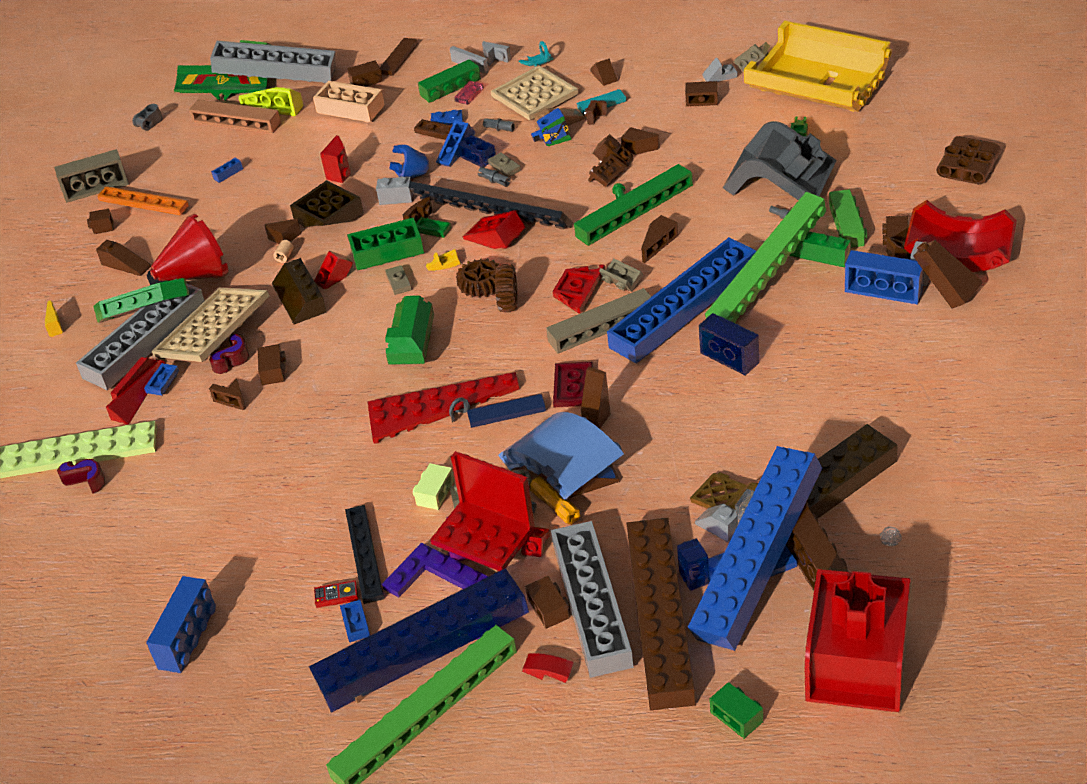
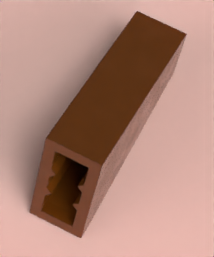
M936 240L929 243L923 242L917 247L918 251L913 255L952 309L966 304L983 283Z

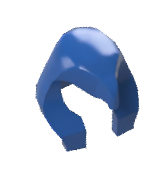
M394 145L392 152L404 154L405 160L403 167L398 162H390V170L395 171L399 177H410V179L427 173L429 160L425 154L408 145Z

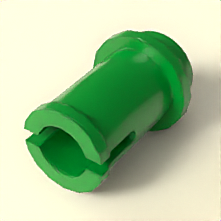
M617 183L613 186L612 192L615 194L616 199L625 194L626 189L624 185Z

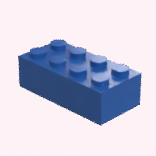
M854 250L850 251L845 263V292L918 305L923 292L924 270L917 261Z
M182 576L146 643L157 669L182 673L185 665L188 664L193 649L197 647L202 632L206 630L207 622L216 609V604L206 579Z

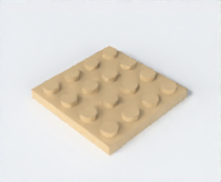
M539 65L491 91L492 97L528 120L534 119L535 113L546 108L558 106L560 103L578 94V88Z

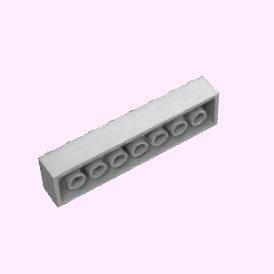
M216 41L210 57L212 73L291 79L294 81L303 80L327 83V81H332L336 67L335 51L228 41Z
M187 284L188 296L175 300H165L140 308L76 362L82 379L108 391L129 372L141 357H147L158 344L204 302L201 289Z
M592 521L551 530L553 548L590 678L634 668L632 650Z

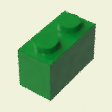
M729 682L709 698L710 713L744 739L763 723V708L761 704L756 700L750 699L742 689L733 686Z

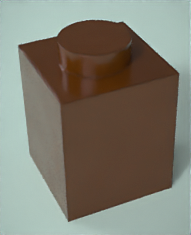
M109 208L89 212L87 224L89 229L92 228L94 234L113 231L114 221Z

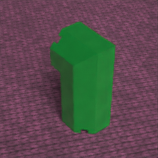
M420 295L405 296L401 302L396 304L392 327L387 328L385 343H388L386 357L389 365L425 364L434 311L432 303L429 301L426 303Z

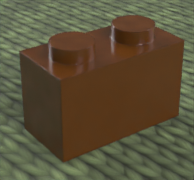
M376 60L347 68L352 85L366 87L383 82L381 69Z
M717 81L686 82V107L718 105Z
M279 344L258 348V373L262 385L284 382V374H287L286 364L283 362H286L285 351H281Z
M549 576L525 586L527 600L545 629L569 619V602L566 597L562 598L559 586L556 582L553 583Z

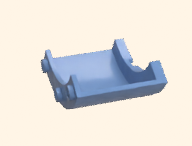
M558 412L506 448L498 456L509 470L525 465L528 470L538 475L540 473L548 477L547 482L566 500L581 486L610 464L616 462L624 453L617 442H613L610 437L588 421L587 418L569 412Z

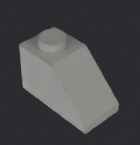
M720 504L706 509L695 520V524L729 542L741 520V514L725 504Z

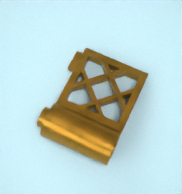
M720 472L718 474L713 473L690 497L692 503L707 509L717 506L716 502L727 500L725 505L740 512L742 518L758 483L750 482L746 485L730 479L729 475ZM715 481L720 482V483L723 484V485L711 487V485H712ZM729 489H738L737 492L727 493ZM725 491L724 495L713 497V493ZM706 494H710V495H711L710 498H706V499H701V498H700L702 495H706Z

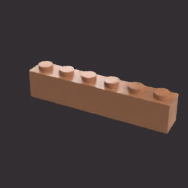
M199 99L189 109L192 121L195 123L274 133L281 124L278 110Z

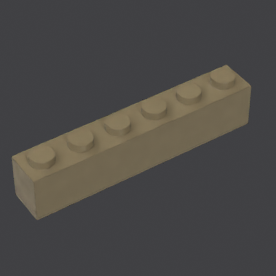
M642 288L546 327L548 342L559 354L607 334L609 329L646 302L651 296Z

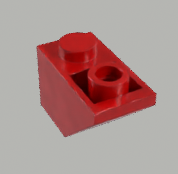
M328 251L314 282L323 289H328L346 278L353 262L342 254Z

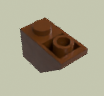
M630 127L621 137V145L631 154L635 155L658 150L660 148L659 134Z
M610 134L600 141L593 151V154L600 161L612 154L625 164L626 167L633 158V155Z
M886 216V223H882V234H886L883 235V245H886V253H888L887 237L903 242L906 241L908 216Z

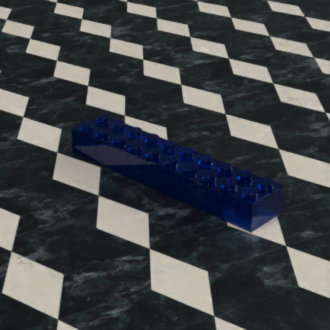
M505 568L310 665L309 669L332 713L355 701V697L360 695L363 697L482 637L486 631L492 629L495 625L501 627L529 613L525 595Z

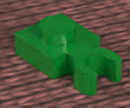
M795 116L794 123H791V129L804 137L807 136L808 131L807 117H804L803 120H798V116Z

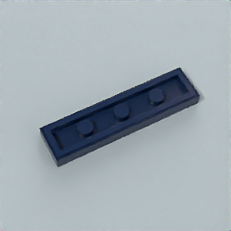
M542 394L470 409L467 410L470 426L473 428L545 412L546 407Z

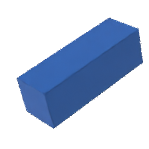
M233 158L211 171L213 179L220 183L243 170V166L239 159Z

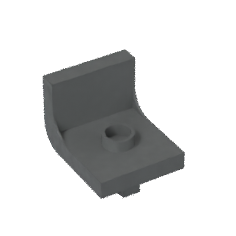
M768 122L760 128L743 149L723 189L734 196L749 178L763 177L797 200L805 192L820 196L837 160L821 149V141L812 134L804 137L781 122Z

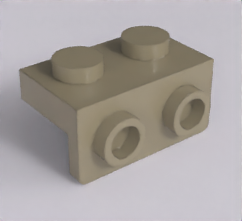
M767 42L760 47L754 44L738 56L734 63L744 72V68L750 61L758 62L768 55L770 45Z
M616 259L612 260L606 270L602 268L599 270L603 276L602 279L606 283H614L619 289L623 291L626 289L630 292L634 290L643 276L641 271Z

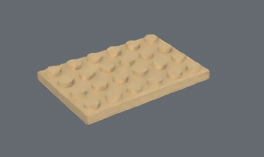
M219 287L151 352L154 357L198 362L207 360L209 355L218 349L220 344L229 338L233 331L239 328L248 317L253 315L259 306L265 303V300L269 297L267 290Z

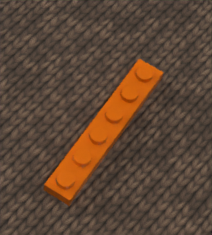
M107 186L97 195L99 201L175 215H182L189 206L187 200Z

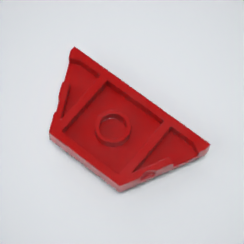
M600 264L599 268L589 269L588 266L565 269L553 290V297L575 312L581 313L602 277L599 270L600 268L605 270V265Z

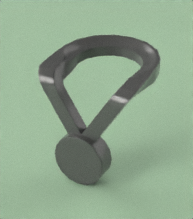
M459 397L452 402L449 408L452 423L455 421L453 410L457 403L463 402L464 408L454 412L466 413L467 410H470V404L467 399Z

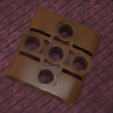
M956 136L950 145L945 148L944 156L936 171L939 176L979 185L983 184L988 175L993 172V165L1000 154L1001 148L993 142Z

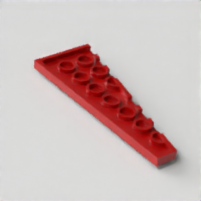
M516 372L367 401L373 443H379V439L387 436L393 438L396 436L395 433L406 429L408 432L414 430L419 424H430L450 416L449 408L452 402L459 397L467 399L470 405L477 402L483 404L493 396L501 397L520 390ZM457 403L453 412L464 408V403Z

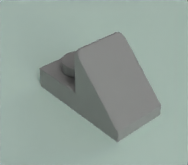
M482 42L483 54L487 58L489 66L495 60L503 62L511 60L509 46Z
M715 58L703 73V78L706 82H720L737 77V71L732 64L722 66L718 58Z

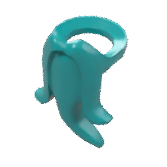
M541 41L539 42L540 54L533 57L527 56L529 61L519 60V63L537 67L553 60V57L549 54L545 42Z

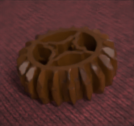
M481 258L480 260L474 259L472 262L468 261L467 264H462V268H459L458 273H456L457 286L461 293H465L466 296L471 295L472 298L478 296V298L480 296L486 297L488 294L493 295V292H495V270L499 263H495L494 260L489 261L488 258L486 260Z
M513 264L498 265L495 270V294L497 308L500 312L507 313L515 311L517 308L518 288L516 271Z

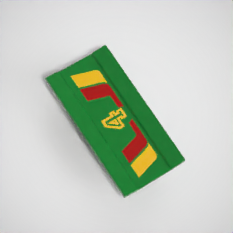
M178 65L174 92L211 93L218 100H220L219 94L222 93L224 100H226L231 93H253L266 90L268 78L212 73L211 65Z

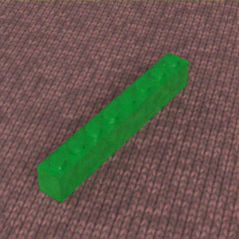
M680 164L675 165L575 222V237L587 246L593 244L693 186L692 172Z

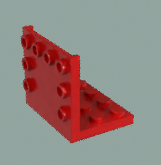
M455 451L451 455L459 504L431 537V544L503 573L535 530L528 477Z

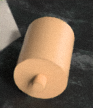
M282 240L273 254L274 259L280 263H285L292 253L294 245L288 240Z

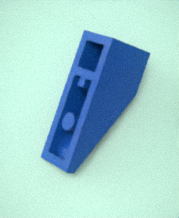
M458 120L454 121L436 160L437 164L451 167L470 146L476 132L469 123Z

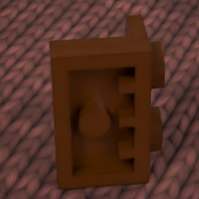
M611 154L607 158L604 157L597 167L594 166L590 170L588 181L591 183L596 179L604 187H607L625 170L626 165Z

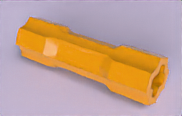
M538 476L532 480L530 484L531 491L557 512V515L566 524L572 525L578 521L581 516L580 510L570 501L564 500L544 477Z

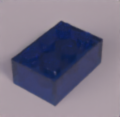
M714 313L699 324L701 354L745 376L759 364L758 334Z

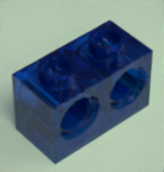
M470 135L458 144L460 157L480 167L487 166L489 164L488 159L496 155L493 144L473 135Z
M695 538L677 545L679 574L688 589L692 591L708 585L710 582L708 555L698 539Z

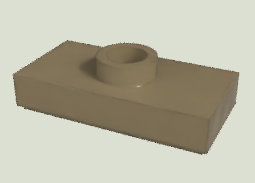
M501 152L488 159V163L505 176L510 177L521 171L520 165Z
M402 265L385 270L394 295L411 290V285Z

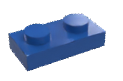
M462 110L431 113L432 122L445 125H453L455 120L463 122Z
M161 363L144 387L146 393L162 396L178 374V366Z
M361 600L340 605L349 643L370 637Z

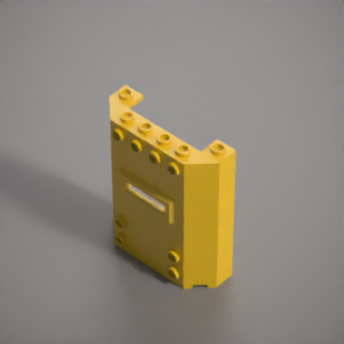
M784 20L778 28V42L758 67L757 62L750 61L744 68V83L750 85L751 88L858 112L862 106H865L867 99L872 96L873 91L878 88L881 80L883 81L885 78L886 67L892 55V49H890L891 42ZM829 77L835 78L830 86L824 85Z

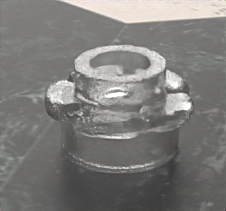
M892 526L884 528L880 534L881 542L887 546L897 545L902 538L899 530Z

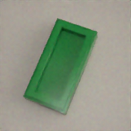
M423 217L416 223L419 233L442 238L452 228L451 223Z

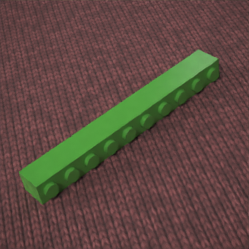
M809 192L804 193L705 313L708 326L726 334L735 325L736 320L745 313L749 304L755 301L758 293L766 287L771 277L775 276L780 266L785 264L789 255L796 250L797 245L815 227L820 217L824 216L826 212L824 198Z
M497 625L486 631L475 643L470 644L458 657L453 658L441 671L436 672L430 680L420 685L413 694L403 699L396 708L386 713L373 727L368 728L356 741L351 742L339 755L334 756L326 764L330 778L336 784H361L517 653L514 638Z

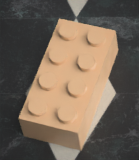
M327 81L313 97L317 113L364 122H371L385 105L382 89Z

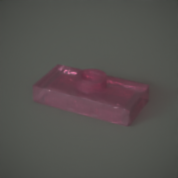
M469 81L454 97L455 102L468 105L484 89L483 84Z

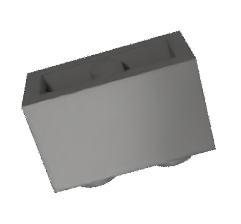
M410 177L377 179L376 191L379 205L412 203L413 191L408 188L411 181Z

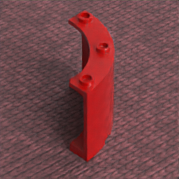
M926 200L913 208L904 249L911 254L916 241L929 243L936 240L971 272L994 269L1010 262L1017 220L1006 209L992 215L983 216V219H973L972 217L958 215L953 217L947 215L945 211Z

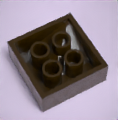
M327 180L290 205L293 219L298 218L299 224L304 227L352 222L364 213L359 196Z

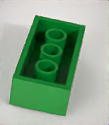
M414 217L347 234L357 270L383 265L424 253L421 236Z

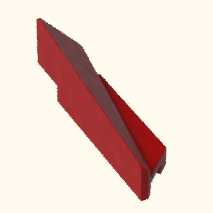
M141 357L110 393L113 400L106 406V409L112 421L130 424L148 394L144 387L161 363L166 364L165 361Z

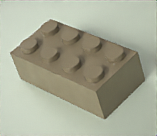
M117 149L54 167L66 203L99 194L106 186L120 188L129 185Z

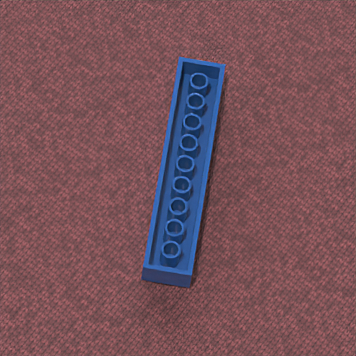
M728 237L607 331L609 349L637 364L716 301L756 253V250Z
M780 446L776 447L688 625L696 640L733 651L736 650L822 470L815 453Z

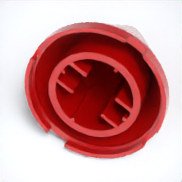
M194 213L186 217L151 265L152 270H150V273L155 280L170 281L185 278V280L222 278L228 275L227 263L222 264L221 256H223V252L204 221L198 222L195 219L198 217L197 214Z

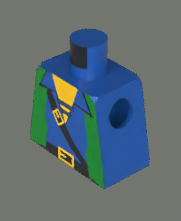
M559 108L537 120L539 130L531 133L534 142L543 139L546 146L572 140L564 115Z

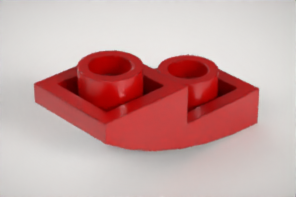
M528 653L522 672L541 680L547 675L566 683L574 662L548 654Z

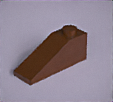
M660 215L650 223L641 247L643 263H646L678 237V223Z
M106 239L96 249L103 266L137 276H142L151 267L150 263L114 241Z
M588 367L581 415L599 429L611 415L606 372Z

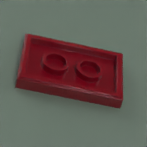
M593 362L555 363L554 408L582 406L586 371L588 367L593 368Z

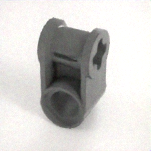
M149 104L133 117L132 122L134 126L148 131L161 122L163 118L158 105Z

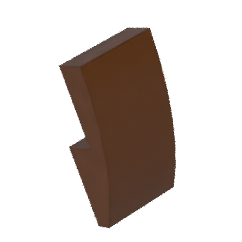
M424 198L412 205L403 213V220L414 217L415 223H417L421 217L428 218L433 212L431 198Z

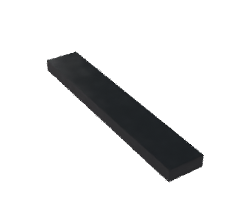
M365 505L345 509L363 604L383 600L384 595Z

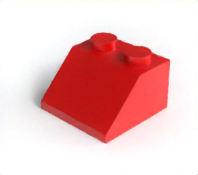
M336 135L323 149L320 156L326 180L343 183L350 176L351 170L345 147L340 137Z

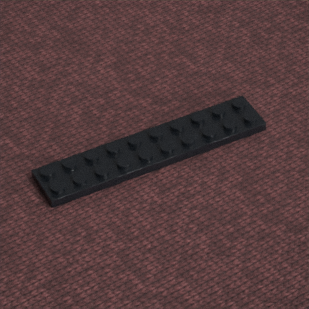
M410 181L408 187L413 191V194L420 196L421 200L429 197L431 200H435V203L441 205L449 203L450 206L455 208L464 206L465 209L470 211L479 209L482 213L488 214L493 212L494 215L516 211L519 218H523L526 222L534 223V221H538L541 225L549 226L552 224L559 229L571 228L573 224L561 211Z

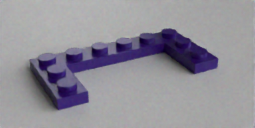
M420 543L382 583L384 590L400 597L427 570L487 601L464 627L465 633L476 639L481 638L486 631L498 625L521 599L520 592L423 543Z

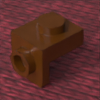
M591 100L588 108L585 109L587 124L594 125L597 116H607L608 114L606 101Z

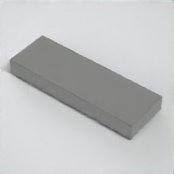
M455 46L450 48L451 60L459 64L470 59L479 66L480 72L486 74L489 71L487 58Z

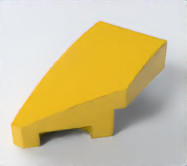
M456 249L440 256L435 252L433 261L427 263L426 268L428 271H434L460 265Z

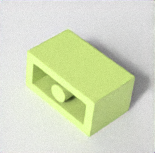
M431 463L428 465L426 471H423L419 483L413 489L416 505L439 510L450 487L454 483L452 468Z

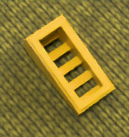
M51 300L47 301L45 328L49 337L63 333L58 314Z

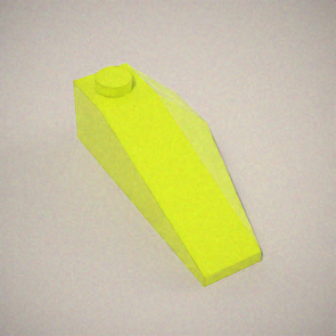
M275 87L239 96L240 105L278 110L281 115L296 116L304 106L301 93L289 88Z

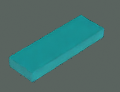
M618 89L578 102L577 108L585 115V109L588 108L591 100L606 101L608 108L626 102V96Z

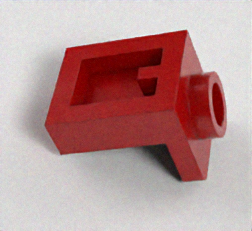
M535 527L533 533L522 546L521 553L523 555L541 557L543 555V544L550 537V529Z

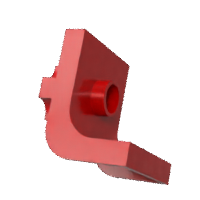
M817 569L805 651L806 702L900 712L910 578L872 575L871 573L857 571L842 572Z

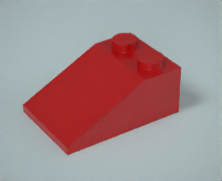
M516 211L482 217L462 237L464 240L489 248L505 249L511 245L513 239L521 235L520 232L525 226Z

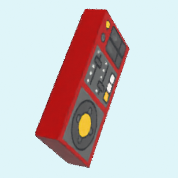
M356 580L314 587L316 608L357 601Z

